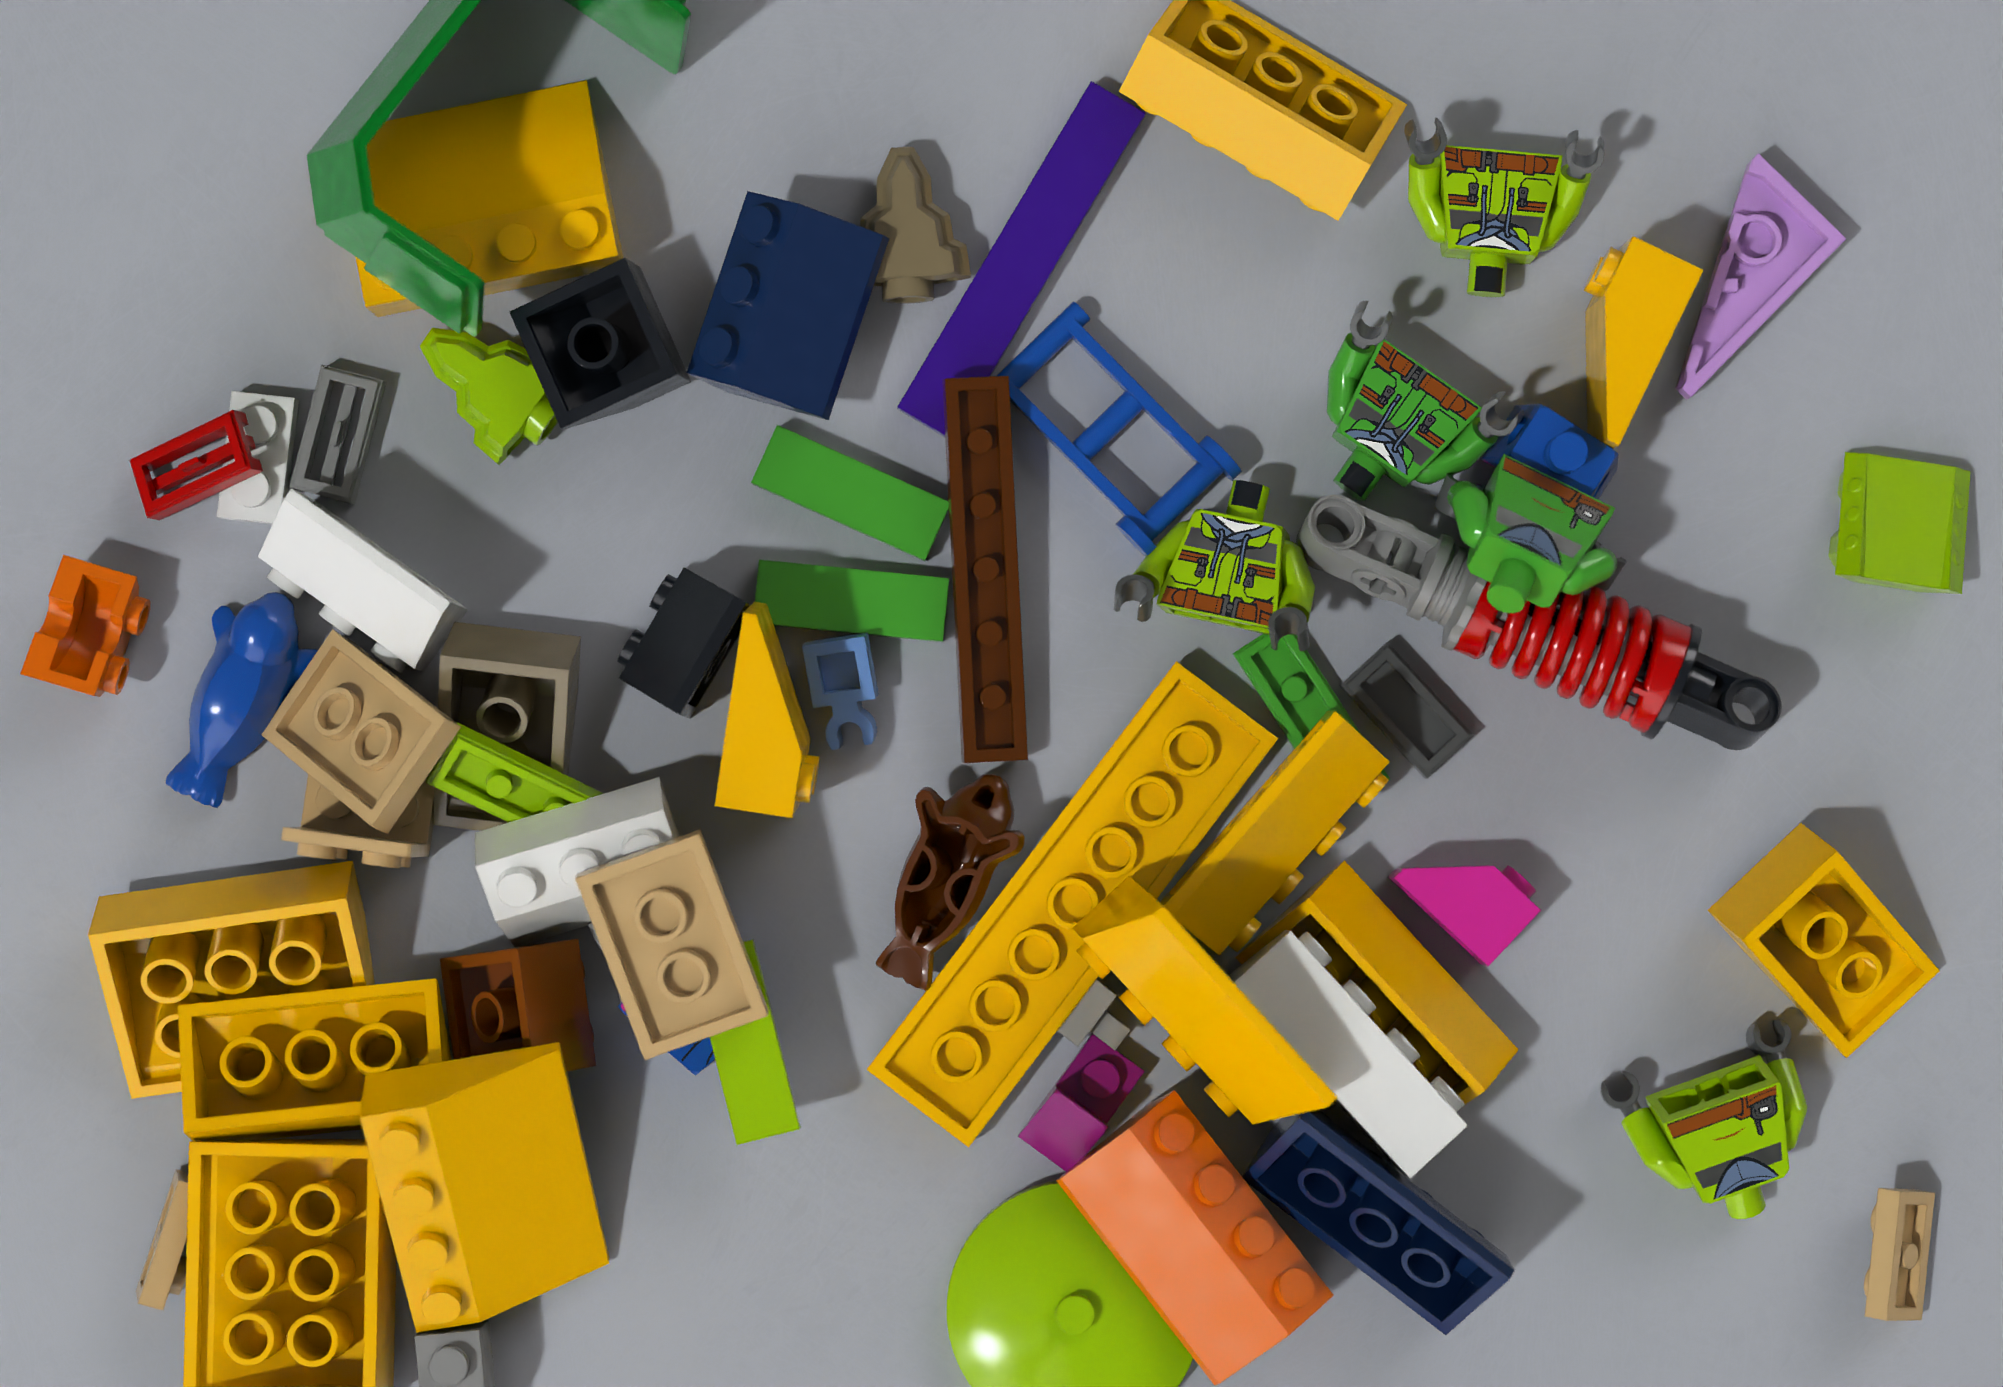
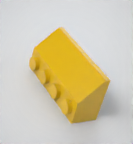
M1173 0L1148 34L1119 90L1120 93L1134 100L1144 111L1161 116L1190 133L1200 144L1217 149L1244 165L1254 176L1273 182L1300 198L1307 207L1315 211L1324 212L1339 221L1408 105L1231 0Z
M1327 711L1300 744L1287 756L1160 901L1161 904L1182 926L1219 956L1228 946L1237 953L1262 925L1254 916L1270 898L1278 904L1282 903L1303 879L1304 875L1296 868L1308 854L1314 850L1320 856H1323L1343 834L1346 827L1338 820L1356 801L1361 807L1365 808L1386 785L1389 779L1381 771L1390 761L1336 711Z
M1345 860L1309 888L1236 956V959L1243 964L1284 930L1291 931L1297 938L1307 931L1333 959L1324 967L1341 986L1351 979L1376 1006V1009L1369 1015L1373 1022L1385 1035L1393 1028H1396L1421 1056L1413 1063L1415 1068L1429 1083L1437 1076L1442 1078L1465 1105L1487 1090L1519 1050Z
M436 978L178 1005L184 1134L192 1141L266 1140L363 1129L360 1111L365 1074L451 1060L440 989Z

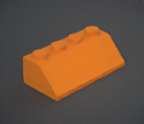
M1175 1090L1145 1105L1056 1180L1214 1386L1220 1384L1288 1337L1334 1296Z

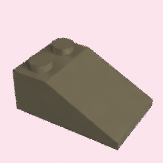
M454 622L440 654L438 709L454 722L475 730L568 776L578 695L581 636ZM434 788L433 825L482 831L508 823L444 791Z

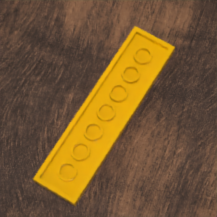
M1176 661L931 983V987L925 991L868 1066L867 1070L969 1147L1098 977L1097 973L1076 952L1085 941L1075 932L1073 927L1128 876L1157 900L1278 738Z

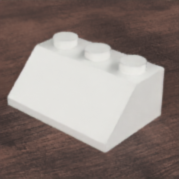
M293 489L283 499L258 555L260 559L273 567L267 575L270 581L297 599L304 590L324 604L318 613L323 619L348 636L357 627L376 641L370 652L400 673L403 672L407 665L414 669L425 671L447 640L453 623L460 622L468 611L463 605L316 500Z
M657 777L587 798L581 802L571 803L560 808L475 832V868L495 922L513 946L518 947L592 923L575 880L577 873L680 837L661 779Z

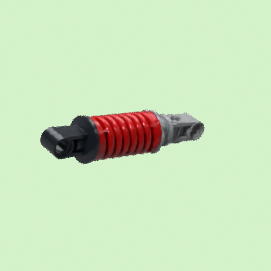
M1341 495L1325 496L1315 502L1297 534L1296 544L1302 548L1307 565L1356 585L1371 596L1392 601L1406 607V616L1418 621L1421 617L1425 616L1428 617V620L1437 621L1438 624L1444 626L1441 647L1450 651L1455 650L1473 659H1480L1486 653L1489 645L1494 646L1489 657V663L1492 667L1496 669L1505 668L1511 656L1514 655L1516 658L1512 665V674L1519 679H1526L1534 665H1537L1539 667L1534 676V683L1542 689L1551 687L1558 674L1561 677L1557 685V693L1565 699L1572 698L1581 684L1583 688L1579 696V702L1588 709L1597 706L1604 694L1608 696L1603 706L1605 716L1611 719L1619 717L1629 722L1632 728L1641 731V735L1650 740L1656 737L1666 722H1670L1716 742L1724 748L1744 750L1756 743L1777 722L1781 714L1780 696L1774 686L1768 681L1752 676L1698 652L1702 628L1693 624L1689 626L1661 614L1652 617L1650 611L1641 605H1636L1629 609V604L1624 598L1615 595L1606 599L1604 590L1597 586H1593L1576 595L1561 592L1550 607L1541 608L1526 601L1524 608L1520 612L1505 613L1499 611L1487 599V592L1491 583L1469 571L1466 566L1469 551H1466L1464 547H1457L1454 544L1455 538L1444 533L1439 538L1422 532L1409 522L1385 516ZM1329 524L1336 527L1343 535L1344 541L1335 543L1324 539L1318 532L1317 525ZM1391 553L1392 558L1388 565L1386 561L1388 559L1389 554ZM1629 695L1637 698L1635 705L1627 701ZM1732 703H1740L1746 706L1752 712L1755 724H1748L1740 720L1734 713Z

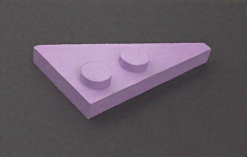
M1759 153L1746 166L1675 388L1686 400L1692 397L1846 240Z

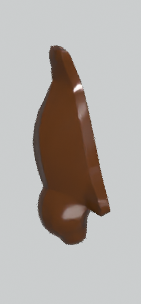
M994 774L982 775L976 781L960 788L946 801L930 787H923L916 795L915 803L921 828L907 856L897 887L895 901L896 936L876 961V966L896 978H903L907 984H911L915 988L927 991L931 987L934 953L954 938L969 923L986 894L993 872L998 864L1022 851L1025 837L1019 830H1010L1014 821L1015 810L1009 786L1001 776Z

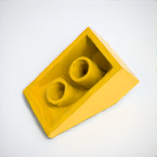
M1634 236L1619 250L1610 247L1605 257L1600 256L1584 287L1585 292L1593 295L1585 311L1587 433L1612 449L1620 445L1703 272V269Z
M753 602L743 612L715 806L793 818L800 803H810L811 794L814 795L820 757L809 755L811 737L766 603Z
M1802 823L1795 827L1707 910L1752 961L1846 1058L1939 972V969L1839 852Z

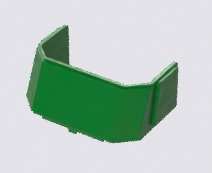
M429 0L307 154L316 225L324 230L326 237L366 263L364 269L439 321L457 333H461L464 330L476 337L481 331L483 323L485 286L483 280L374 206L367 144L481 1ZM564 0L670 73L677 74L682 68L691 19V12L685 7L686 0Z

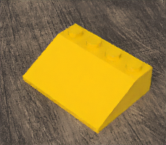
M587 80L388 120L366 146L374 206L480 277L485 284L484 296L588 275L624 258ZM355 257L365 307L374 315L382 317L421 309L415 303L364 269L366 263Z
M353 861L99 896L88 933L131 1099L182 1092L178 1005L375 985L366 916Z
M1130 876L1073 927L1075 932L1085 941L1076 952L1101 979L1111 971L1128 988L1119 996V999L1144 1026L1153 1018L1161 1024L1170 1034L1161 1043L1163 1047L1186 1072L1195 1064L1204 1071L1212 1082L1203 1090L1229 1118L1239 1110L1252 1124L1326 1108L1338 1098L1171 913Z
M560 1042L365 1074L360 1120L416 1333L482 1322L609 1264V1253Z
M366 1139L190 1141L183 1387H394L396 1253Z

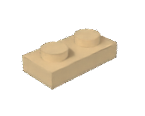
M175 1170L136 1288L138 1304L164 1310L168 1294L180 1295L186 1280V1257L181 1255L187 1240L188 1172Z
M1878 1188L1877 1202L1871 1214L1873 1241L1870 1267L1864 1279V1292L1867 1297L1865 1317L1885 1321L1922 1320L1935 1199L1934 1192L1916 1189Z

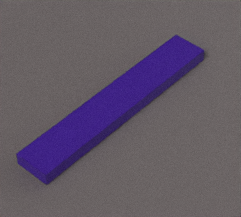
M1090 82L897 406L899 411L945 437L942 380L945 378L989 377L993 374L1144 120L1145 112L1096 83Z

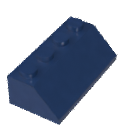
M1313 1110L1281 1118L1272 1127L1242 1175L1243 1179L1250 1186L1444 1335H1447L1510 1280L1515 1271L1507 1255L1486 1240L1481 1233L1465 1224L1435 1201L1429 1193L1409 1181L1383 1161L1378 1154L1366 1148L1321 1111Z

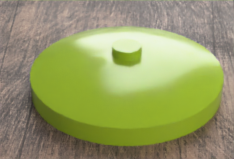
M1057 1181L1032 1186L1002 1201L976 1225L959 1251L948 1287L947 1326L953 1353L971 1387H1178L1190 1368L1193 1357Z

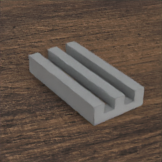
M321 364L290 488L355 504L386 386L384 380ZM334 382L343 383L344 388L319 481L311 480L309 477ZM359 388L366 389L342 486H335L334 481Z

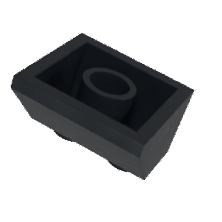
M622 258L509 311L559 426L563 430L634 409L691 382L641 267L627 258Z
M685 567L678 578L668 574L660 584L649 607L657 611L645 633L635 629L617 659L618 663L625 666L619 679L675 713L691 719L738 639L743 612L750 605Z

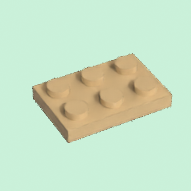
M332 629L261 735L371 827L388 834L461 726L356 643Z
M700 829L577 873L575 877L576 883L644 1060L768 1016L769 1009Z

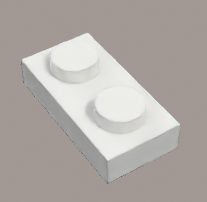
M231 391L229 411L236 410L246 414L249 425L243 428L246 435L253 437L256 448L251 450L253 458L260 460L263 472L219 492L218 518L273 524L283 499L289 492L299 400L292 397ZM226 435L225 444L229 443V439H228V436H227V435ZM235 459L223 463V467L235 462Z

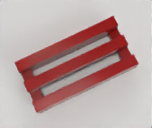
M231 410L130 459L147 518L160 521L263 472L260 460L253 458L251 450L255 449L256 446L253 437L245 434L243 427L249 424L244 412ZM226 435L228 436L229 443L200 457H194L181 463L177 468L152 479L151 471ZM235 459V462L227 466H224L206 476H203L162 497H157L158 494H161L181 483H184L202 473H205L225 462Z

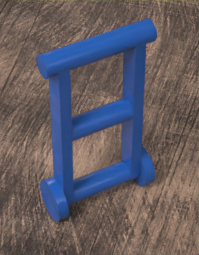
M1073 301L997 376H1009L1010 402L1123 515L1115 524L1116 527L1137 550L1146 556L1157 547L1152 541L1221 474H1224L1233 481L1242 470L1231 456L1211 437L1206 435L1197 443L1083 328L1091 319ZM1071 338L1125 391L1073 442L1019 390ZM1142 410L1196 463L1144 514L1090 462Z

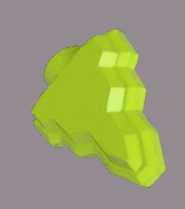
M432 328L420 344V348L435 376L456 391L457 413L475 429L473 443L498 465L509 456L524 438L538 446L557 425L558 421L524 347L510 340L487 346L467 332L457 333L453 330Z

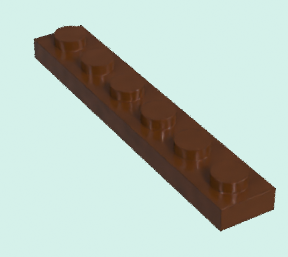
M1009 376L945 378L942 380L962 762L980 763L1028 760Z

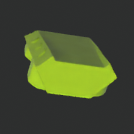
M1845 452L1844 469L1840 474L1837 492L1841 500L1839 529L1831 537L1828 554L1832 565L1835 567V575L1856 583L1915 592L1962 594L1971 471L1954 466L1895 457Z

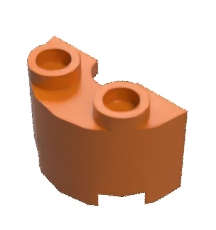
M63 555L48 595L49 606L45 621L41 629L34 634L20 674L96 697H100L104 692L118 695L124 687L129 671L130 662L129 659L124 658L131 634L139 636L143 632L148 620L151 602L149 599L139 597L137 576Z

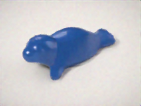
M267 593L261 598L246 604L236 616L227 606H220L214 611L212 616V626L217 643L215 651L199 679L191 703L189 717L190 752L167 775L165 782L174 791L182 795H190L192 799L201 804L210 805L215 808L220 806L224 796L228 770L253 752L265 739L261 734L269 725L277 709L290 692L291 687L299 679L318 651V649L298 648L299 632L294 615V604L290 598L282 593Z

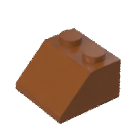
M578 939L439 958L454 1060L560 1042L566 1072L596 1066L593 1046L594 1032L589 1018L584 983L585 969L581 960Z

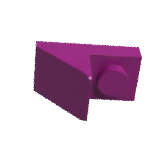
M1092 1033L1018 1134V1137L1067 1172L1089 1152L1107 1130V1123L1143 1075L1144 1069L1119 1051L1112 1049Z

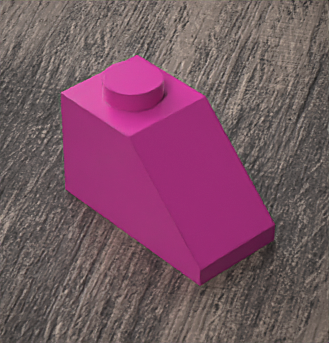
M1489 865L1396 868L1388 876L1397 887L1479 964L1488 967L1541 911L1530 900L1531 896L1536 892L1535 888L1509 865L1502 872L1495 866Z

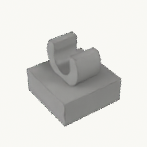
M1095 979L1057 1031L1077 1047H1079L1088 1033L1092 1032L1100 1040L1116 1050L1130 1032V1029L1107 1011V1008L1116 998V993L1101 981Z

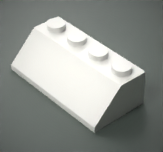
M1284 930L1235 969L1228 977L1338 1097L1334 1102L1395 1169L1411 1179L1468 1126L1457 1114L1465 1105L1464 1102L1439 1076L1431 1083L1425 1079L1413 1065L1421 1057L1420 1054L1396 1028H1393L1386 1035L1369 1017L1376 1009V1006L1351 979L1341 986L1324 967L1333 959L1307 931L1297 938L1291 931Z

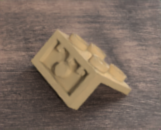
M308 774L301 827H283L281 840L298 842L297 855L332 860H336V858L347 859L348 849L363 851L362 864L390 868H410L412 857H429L433 832L435 787L427 784L425 779L389 833L385 834L371 827Z

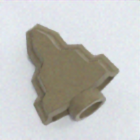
M891 148L877 177V205L860 219L861 227L889 238L874 286H882V301L886 303L909 304L932 301L935 299L934 284L971 278L967 245L954 239L950 214L933 203L931 177L915 148Z

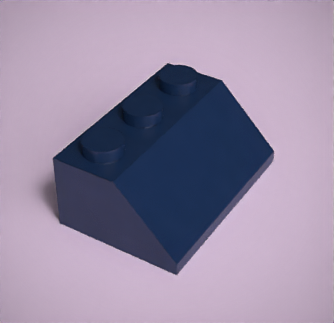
M747 191L686 373L727 393L829 421L889 238L799 203Z

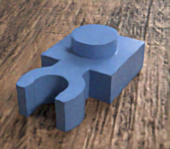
M868 633L805 642L802 645L813 708L831 706L833 717L829 720L826 727L828 745L832 750L842 747L843 736L841 734V726L847 722L855 723L861 728L864 745L872 744L876 739L877 725L871 713L863 708L862 701L876 699L879 692Z

